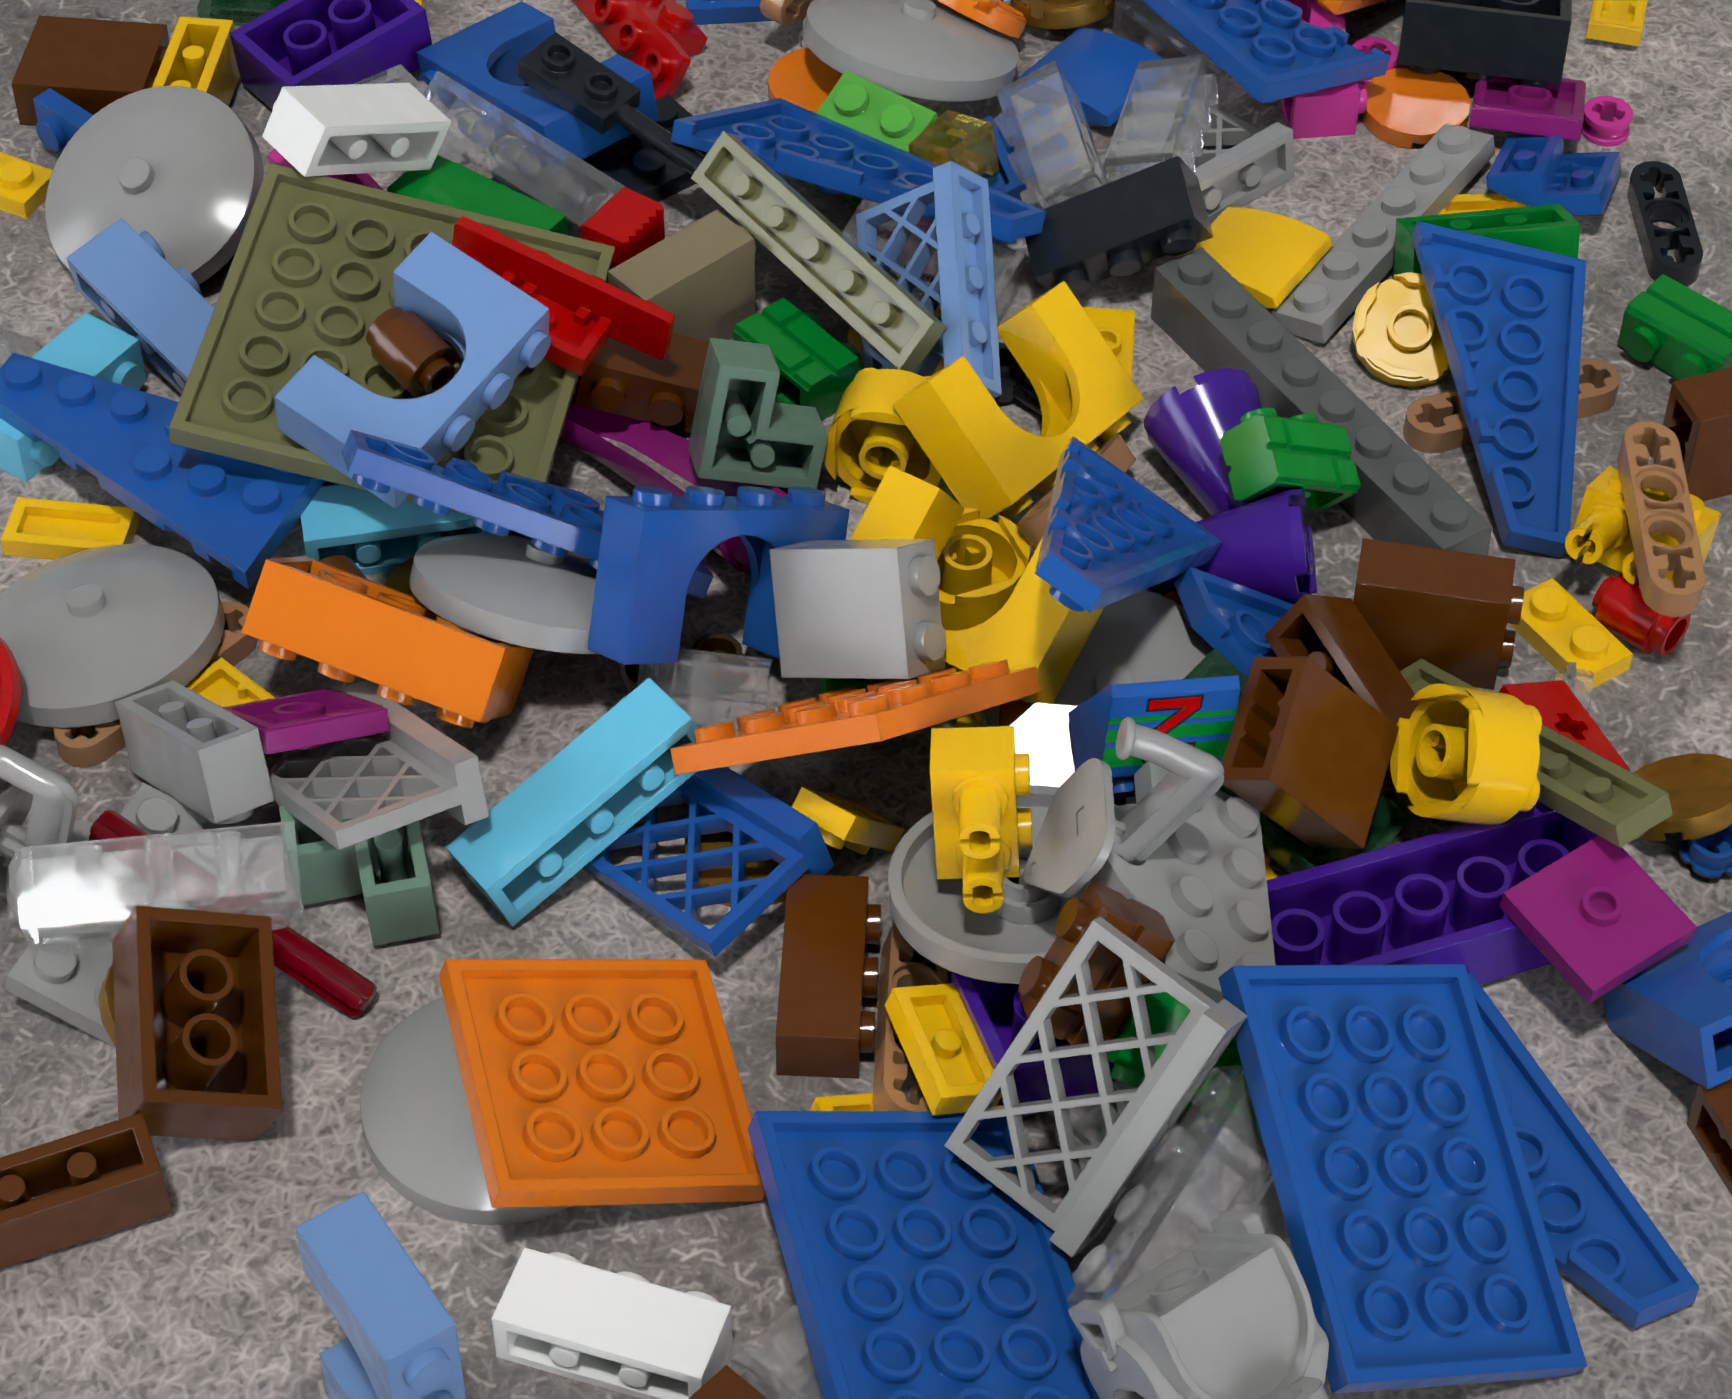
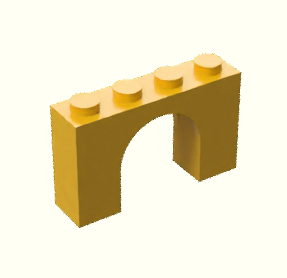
M1062 281L1034 299L997 326L999 336L1032 383L1038 396L1042 412L1040 436L1023 430L1003 413L964 355L924 380L892 404L963 508L980 509L979 517L989 519L998 514V516L1010 519L1033 503L1028 494L1030 490L1033 489L1035 494L1039 495L1054 485L1060 456L1073 436L1096 452L1099 447L1094 439L1098 437L1101 442H1104L1126 428L1131 423L1126 413L1144 400V397L1065 281Z
M890 465L850 540L934 539L937 561L965 509L942 489ZM1041 539L1013 593L995 615L985 622L968 629L945 630V668L941 670L956 668V672L969 671L971 666L1002 659H1008L1010 671L1036 666L1042 692L1014 701L1053 704L1104 607L1091 613L1085 609L1083 612L1074 611L1058 602L1049 593L1051 585L1035 574L1042 543Z

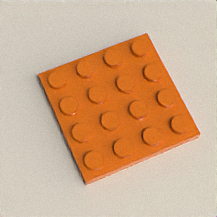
M1002 659L971 666L969 671L956 672V668L927 673L917 676L918 684L916 679L908 681L905 679H889L867 685L868 692H866L865 688L856 690L855 686L822 692L818 694L819 701H816V697L777 705L779 713H775V709H769L736 717L738 729L736 730L734 729L733 721L694 729L696 742L670 749L675 774L881 742L1040 693L1042 691L1037 668L1034 666L1010 671L1008 659Z
M445 959L439 974V980L492 1208L750 1202L763 1200L766 1193L748 1133V1127L752 1118L706 960Z

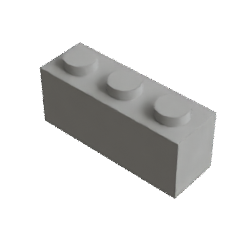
M174 680L115 702L132 772L215 824L240 822L249 818L253 814V809L275 801L259 730L256 726Z

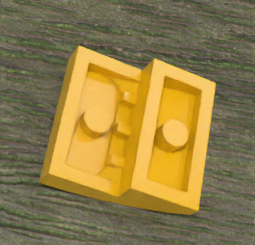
M1227 207L1210 225L1213 238L1197 243L1196 247L1190 252L1202 247L1265 308H1277L1332 248L1333 243L1328 234L1296 219L1264 210Z

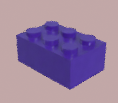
M288 0L229 33L242 84L272 110L282 87L396 83L420 69L417 51L432 45L426 10L414 0Z

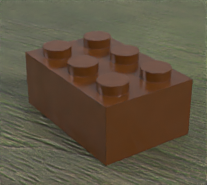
M136 905L112 940L118 1120L143 1112L150 1136L257 1141L282 1110L271 917Z

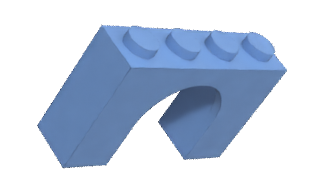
M430 232L393 271L394 303L396 307H400L405 312L416 313L429 327L457 350L463 363L455 377L444 387L429 395L412 399H393L370 392L314 355L274 397L277 428L280 432L350 479H352L353 473L347 470L342 450L351 430L417 447L431 455L435 459L434 465H437L450 450L457 452L467 443L474 431L475 422L488 408L495 410L506 400L513 387L514 379L526 366L534 368L544 358L551 344V337L549 336V308L435 233ZM390 487L388 493H379L365 488L395 509L410 495Z
M362 1192L296 1226L303 1271L348 1337L346 1340L319 1353L326 1392L330 1398L466 1399L456 1324L367 1194Z

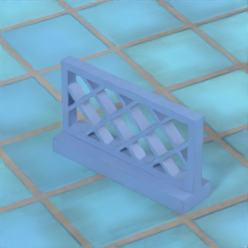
M949 161L933 168L932 182L856 214L857 245L887 273L893 269L900 274L901 277L898 283L910 294L915 286L924 291L925 295L920 303L932 314L939 303H941V320L947 328L918 367L915 374L922 377L931 376L942 357L944 358V367L964 355L991 396L995 398L1002 395L988 180L953 161ZM935 202V219L928 231L925 232L916 225L928 205ZM894 219L898 224L885 247L880 251L877 244V226ZM914 233L923 240L907 267L904 268L896 260L909 237ZM937 249L939 271L931 285H928L920 277ZM862 336L864 369H897Z

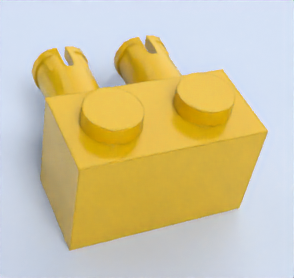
M1608 466L1587 486L1574 528L1569 531L1565 538V548L1573 559L1577 560L1580 556H1584L1582 563L1593 564L1597 562L1623 573V577L1627 582L1633 585L1638 580L1619 468ZM1642 490L1647 497L1662 502L1671 500L1667 494L1659 490ZM1690 494L1704 566L1722 513L1706 507L1700 498ZM1653 533L1650 535L1655 542L1670 547L1680 545L1675 538L1667 534ZM1674 570L1667 571L1665 578L1671 580L1672 583V576Z
M1015 726L931 728L930 783L937 879H962L963 902L966 908L975 913L985 914L994 912L1003 904L1004 878L1020 877V849H1033L1032 808H1019L1018 796L1030 795L1029 754H1016Z

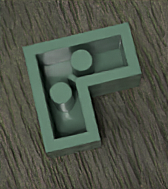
M709 338L688 451L698 478L783 488L801 486L817 489L828 435L816 407L774 402L780 370L769 345Z
M279 806L286 854L298 906L363 894L373 946L440 934L419 820L338 850L285 810L283 806ZM343 819L341 823L351 819Z

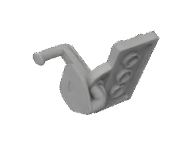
M1126 717L1122 720L1118 729L1116 755L1121 760L1132 756L1147 761L1134 774L1136 804L1132 803L1114 807L1112 771L1109 764L1097 758L1085 761L1056 791L1025 866L1023 879L1027 884L1067 899L1074 897L1082 898L1091 882L1094 883L1096 881L1121 893L1129 900L1131 898L1158 911L1164 917L1175 939L1174 944L1162 963L1213 1001L1219 1003L1224 998L1218 978L1232 966L1276 965L1260 813L1258 809L1242 798L1233 797L1219 790L1224 783V768L1217 758L1161 731L1135 724L1133 718Z
M0 744V778L12 784L0 801V896L7 899V903L18 923L34 935V938L7 974L4 989L116 1048L101 1022L98 1001L102 982L113 963L112 940L136 905L190 909L90 843V828L93 823L75 821L79 802L78 795L64 776ZM144 782L120 814L232 889L235 888L257 854L258 842L224 824L211 822L178 800ZM30 811L28 827L26 828L22 825ZM6 859L10 861L9 866L4 864Z

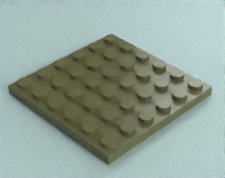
M269 163L169 426V443L366 490L278 430L274 397L314 355L363 388L377 395L393 399L422 397L411 395L372 357L371 347L366 342V335L371 324L379 315L390 308L396 307L394 303L393 271L430 232L435 233L452 245L454 225L461 216H464L482 225L490 226L499 233L535 250L546 252L553 258L589 275L597 276L605 282L608 280V271L612 267L615 247L331 177H304L297 169ZM441 337L456 352V362L454 365L455 374L453 376L454 378L455 375L458 373L459 369L461 368L463 360L457 352V350L447 340ZM544 358L534 368L526 366L514 379L513 387L506 400L495 410L488 408L475 422L474 431L467 443L457 452L450 450L436 466L445 468L447 462H451L454 457L474 463L477 466V470L485 473L495 482H497L501 471L547 483L579 375ZM410 494L405 500L414 502L412 500L414 495ZM450 509V511L457 512V513H462V512H459V511H457V510Z

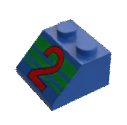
M1239 675L1107 686L1068 712L1075 769L1077 770L1085 761L1091 758L1104 761L1109 764L1112 771L1114 799L1135 796L1134 774L1147 761L1132 756L1121 760L1116 755L1118 729L1122 720L1126 717L1133 718L1135 724L1161 731L1205 751L1217 758L1222 764L1236 717L1240 694Z

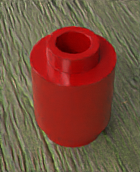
M1623 573L1618 577L1611 575L1606 578L1596 591L1592 606L1597 609L1595 618L1609 632L1645 654H1650L1654 651L1663 657L1670 654L1680 643L1688 629L1691 618L1690 614L1683 617H1669L1653 611L1642 598L1639 579L1632 585L1623 577Z

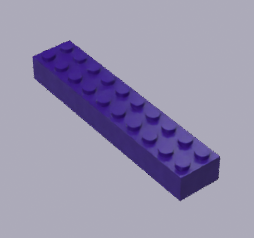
M1539 804L1529 811H1518L1511 819L1499 825L1467 824L1267 880L1276 965L1465 964L1467 973H1472L1479 984L1551 964L1550 961L1499 907L1503 892L1598 835L1548 806ZM952 972L951 983H955L993 1069H995L1028 1020L1019 998L1021 995L1019 993V984L983 981ZM1039 1035L1028 1051L1041 1049ZM1055 1038L1056 1047L1071 1045L1065 1039ZM1091 1054L1059 1058L1066 1097L1099 1093ZM1044 1060L1020 1063L1013 1073L1019 1103L1051 1099ZM1108 1061L1111 1074L1115 1064ZM1111 1078L1114 1091L1129 1087V1085ZM1002 1097L997 1106L1004 1105ZM1036 1113L1021 1114V1115H1022V1117H1025V1116H1029V1115L1036 1114Z

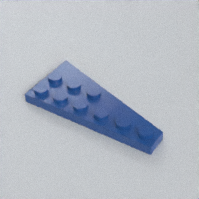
M1142 0L1151 11L1159 14L1174 27L1183 39L1196 46L1213 61V64L1218 69L1225 71L1247 91L1250 97L1258 100L1260 103L1275 102L1287 97L1314 93L1318 90L1385 75L1391 58L1390 55L1377 48H1373L1369 51V54H1366L1347 44L1350 34L1334 25L1325 29L1302 20V8L1287 0Z
M781 98L674 120L671 142L709 152L722 131H725L737 137L776 173L812 183L817 189L826 193H846L880 204L932 182L933 168L939 166ZM989 187L992 242L1011 245L1015 244L1017 239L1042 233L1046 215L1045 210ZM935 202L928 205L922 216L935 219Z
M1418 221L1411 234L1502 545L1561 558L1566 551L1565 538L1570 531L1586 260Z
M13 352L0 368V418L34 442L43 440L60 452L62 461L76 471L84 468L98 478L99 486L164 532L174 530L190 541L193 551L209 563L216 559L232 570L233 579L248 590L262 572L265 560L271 559L325 482V480L169 443V426L179 402Z
M355 430L350 431L342 450V456L348 472L353 473L352 479L359 485L379 493H388L390 487L414 495L412 500L426 510L441 515H448L450 509L457 510L473 516L472 522L485 531L499 536H508L510 530L532 537L531 543L546 553L558 557H566L568 551L590 558V565L597 569L604 511L599 510L600 504L586 494L501 471L497 482H495L491 477L477 470V466L472 462L453 457L451 462H447L445 468L434 465L435 459L417 447ZM703 559L697 566L687 590L688 594L704 599L714 577Z
M1073 436L1060 456L1035 574L1051 585L1049 593L1058 602L1074 611L1083 612L1085 609L1091 613L1181 575L1189 566L1197 568L1209 563L1223 541Z
M1469 973V980L1558 1270L1633 1329L1695 1303L1699 1285L1472 973Z

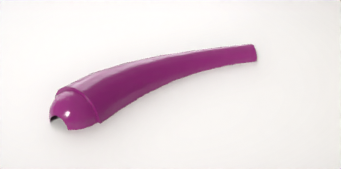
M577 393L573 395L560 440L600 462L634 487H657L672 491V496H685L684 491L644 462L602 437L632 447L695 486L722 490L725 492V496H737L738 487L741 486L765 488L775 491L776 496H787L785 492L775 486L698 478L688 451V440L646 421L575 405ZM739 536L727 539L713 548L715 552L735 569L751 574L748 552Z

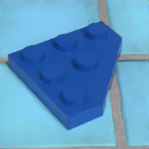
M1190 566L1174 582L1185 609L1184 617L1187 623L1247 680L1254 657H1277L1264 636L1294 604Z

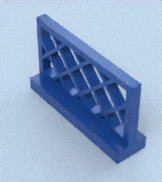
M721 767L697 771L644 816V826L629 828L584 866L583 869L716 957L803 874L824 875L834 864L818 824L730 768ZM681 803L689 806L688 819L657 824L658 807ZM729 831L733 834V847L700 852L701 835ZM688 837L687 854L655 859L657 842ZM643 845L642 862L618 866L611 864V850ZM769 859L779 863L767 877L744 881L745 863ZM732 866L731 883L699 888V871ZM686 873L685 891L660 895L653 892L654 878ZM731 902L730 911L711 929L697 921L698 907Z

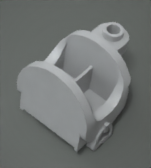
M1226 1211L1211 1221V1226L1215 1233H1195L1192 1235L1195 1241L1193 1245L1103 1301L1084 1299L1068 1309L1071 1319L1083 1338L1080 1346L1082 1363L1100 1399H1329L1323 1386L1328 1364V1337L1317 1322L1309 1291L1290 1249L1280 1237L1265 1234L1261 1218L1255 1212Z

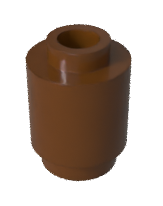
M393 307L379 315L368 329L366 342L371 347L372 357L411 395L423 396L431 394L452 380L455 374V350L416 313L405 312L400 307Z

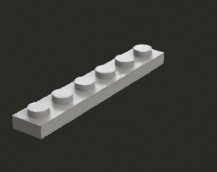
M1444 124L1335 242L1332 248L1283 302L1272 311V315L1293 335L1324 344L1356 309L1367 290L1380 282L1393 268L1396 219L1438 215L1444 208H1447L1450 201L1465 188L1495 154L1494 135L1470 130L1464 126Z

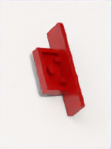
M573 0L620 56L651 72L656 99L668 94L672 98L674 97L691 63V58L688 54L699 55L708 39L694 23L693 14L675 0Z
M461 216L455 223L452 241L454 247L549 308V336L551 337V344L544 359L582 376L609 337L658 360H663L669 352L675 320L671 312L660 308L651 301L643 300L608 284L597 276L589 275L565 264L546 252L535 250L507 237L490 226L482 225L464 216Z

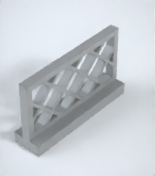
M1200 100L1082 166L1089 183L1066 195L1060 192L1047 194V203L1044 205L1050 207L1070 199L1068 196L1073 193H1085L1130 175H1107L1114 170H1136L1138 172L1179 156L1189 168H1195L1192 171L1198 177L1211 225L1227 207H1243L1295 177L1293 129L1276 122L1261 130ZM1201 121L1215 128L1187 130ZM1223 145H1235L1230 149H1223ZM1216 146V150L1184 151V147ZM1155 147H1157V148H1173V147H1177V150H1176V151H1168V152H1148L1149 150H1151V149H1153V148H1155Z
M365 681L340 688V691L387 708L389 732L326 743L311 749L289 750L274 754L264 753L275 802L283 806L285 810L338 850L445 811L465 826L489 817L478 756L394 700L379 696L376 693L377 689ZM343 819H351L341 823Z
M1100 916L1092 921L944 1146L1055 1231L1049 1240L1070 1257H1074L1099 1235L1248 1015L1225 998L1219 1003L1213 1001ZM1099 943L1122 958L1127 986L1094 991L1088 960ZM1140 973L1150 979L1152 983L1142 984ZM1077 979L1079 993L1066 995ZM1167 992L1191 1010L1177 1031L1152 1034L1144 995ZM1130 997L1137 1036L1104 1041L1096 1001ZM1081 1004L1089 1043L1056 1047L1050 1017L1057 1007ZM1039 1035L1041 1049L1028 1051ZM1168 1044L1157 1060L1154 1045ZM1140 1048L1145 1073L1144 1081L1139 1088L1114 1091L1106 1052ZM1091 1054L1099 1093L1066 1097L1059 1058ZM1044 1060L1051 1099L1019 1103L1013 1073L1020 1063ZM1002 1093L1004 1105L991 1107L999 1094ZM1129 1101L1119 1116L1116 1102ZM1101 1104L1107 1131L1106 1137L1101 1144L1076 1147L1069 1108ZM1053 1110L1061 1149L1029 1153L1021 1114ZM1006 1116L1014 1155L993 1157L970 1138L983 1119ZM1091 1157L1081 1172L1078 1158ZM1064 1161L1069 1191L1059 1206L1036 1190L1031 1164ZM1016 1166L1018 1175L1008 1167Z

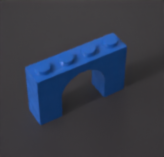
M523 1L417 51L421 71L418 77L419 87L422 94L432 104L437 105L457 117L461 122L467 123L489 136L493 141L499 142L519 154L526 161L534 163L552 175L632 135V133L619 124H616L605 134L601 135L532 86H522L526 82L518 77V61L556 32L552 17ZM619 54L601 62L641 90L640 104L636 109L654 122L659 121L651 72Z
M649 486L634 487L633 496H606L587 649L624 665L678 663L685 601L691 578L699 563L714 547L736 536L741 538L746 547L751 568L742 644L780 659L769 550L809 540H846L850 509L825 501V491L801 486L788 487L787 496H776V492L773 490L751 486L738 487L737 496H725V492L722 490L701 486L686 487L685 496H672V491Z
M1732 912L1698 926L1690 942L1603 995L1607 1024L1613 1033L1706 1089L1713 1088L1732 1079Z

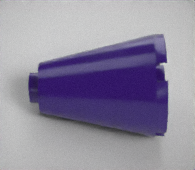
M1231 368L1205 371L1193 376L1198 386L1179 394L1176 386L1172 387L1150 406L1143 420L1149 442L1210 516L1249 504L1247 502H1240V500H1234L1228 476L1232 468L1225 464L1220 439L1223 433L1241 423L1240 418L1244 414L1260 409L1262 405L1258 388L1251 381L1249 374L1243 370Z
M1289 489L1197 521V524L1223 541V543L1209 563L1195 569L1291 604H1295L1304 594L1312 595L1317 593L1311 525H1303L1302 509L1308 508L1304 489ZM1181 575L1157 584L1161 585L1162 593L1177 591L1174 582Z

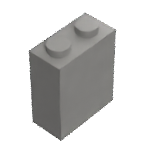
M934 539L809 540L769 550L781 677L911 679L945 668L946 634L941 623L938 589L941 573L936 561Z

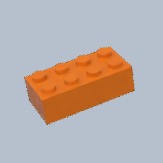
M306 556L265 560L241 631L244 634L260 639L258 649L264 653L290 661H295L297 654L320 662L317 671L327 677L347 683H354L356 677L379 684L376 693L383 698L392 699L397 703L410 706L414 704L415 699L422 700L438 706L436 712L438 718L466 728H473L475 721L488 724L491 719L512 713L534 648L510 644L462 628L429 610L416 597Z

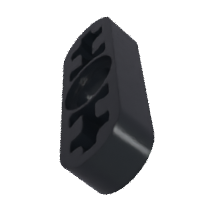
M1647 161L1640 163L1631 172L1627 198L1648 274L1654 281L1664 274L1686 287L1690 286L1699 276L1703 250L1681 175L1674 167L1663 162ZM1654 187L1658 193H1662L1660 198H1654ZM1666 220L1674 223L1677 228H1661L1653 225L1651 222ZM1675 249L1674 256L1676 262L1672 256L1667 255L1668 250Z

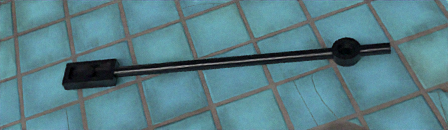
M557 32L518 61V77L601 135L605 134L616 124H619L691 175L694 174L705 158L704 155L694 148L671 142L672 133L636 109L640 104V89ZM933 313L942 322L941 318ZM999 342L1002 395L993 399L998 403L1017 399L1042 416L1039 399L1032 383L1005 343Z

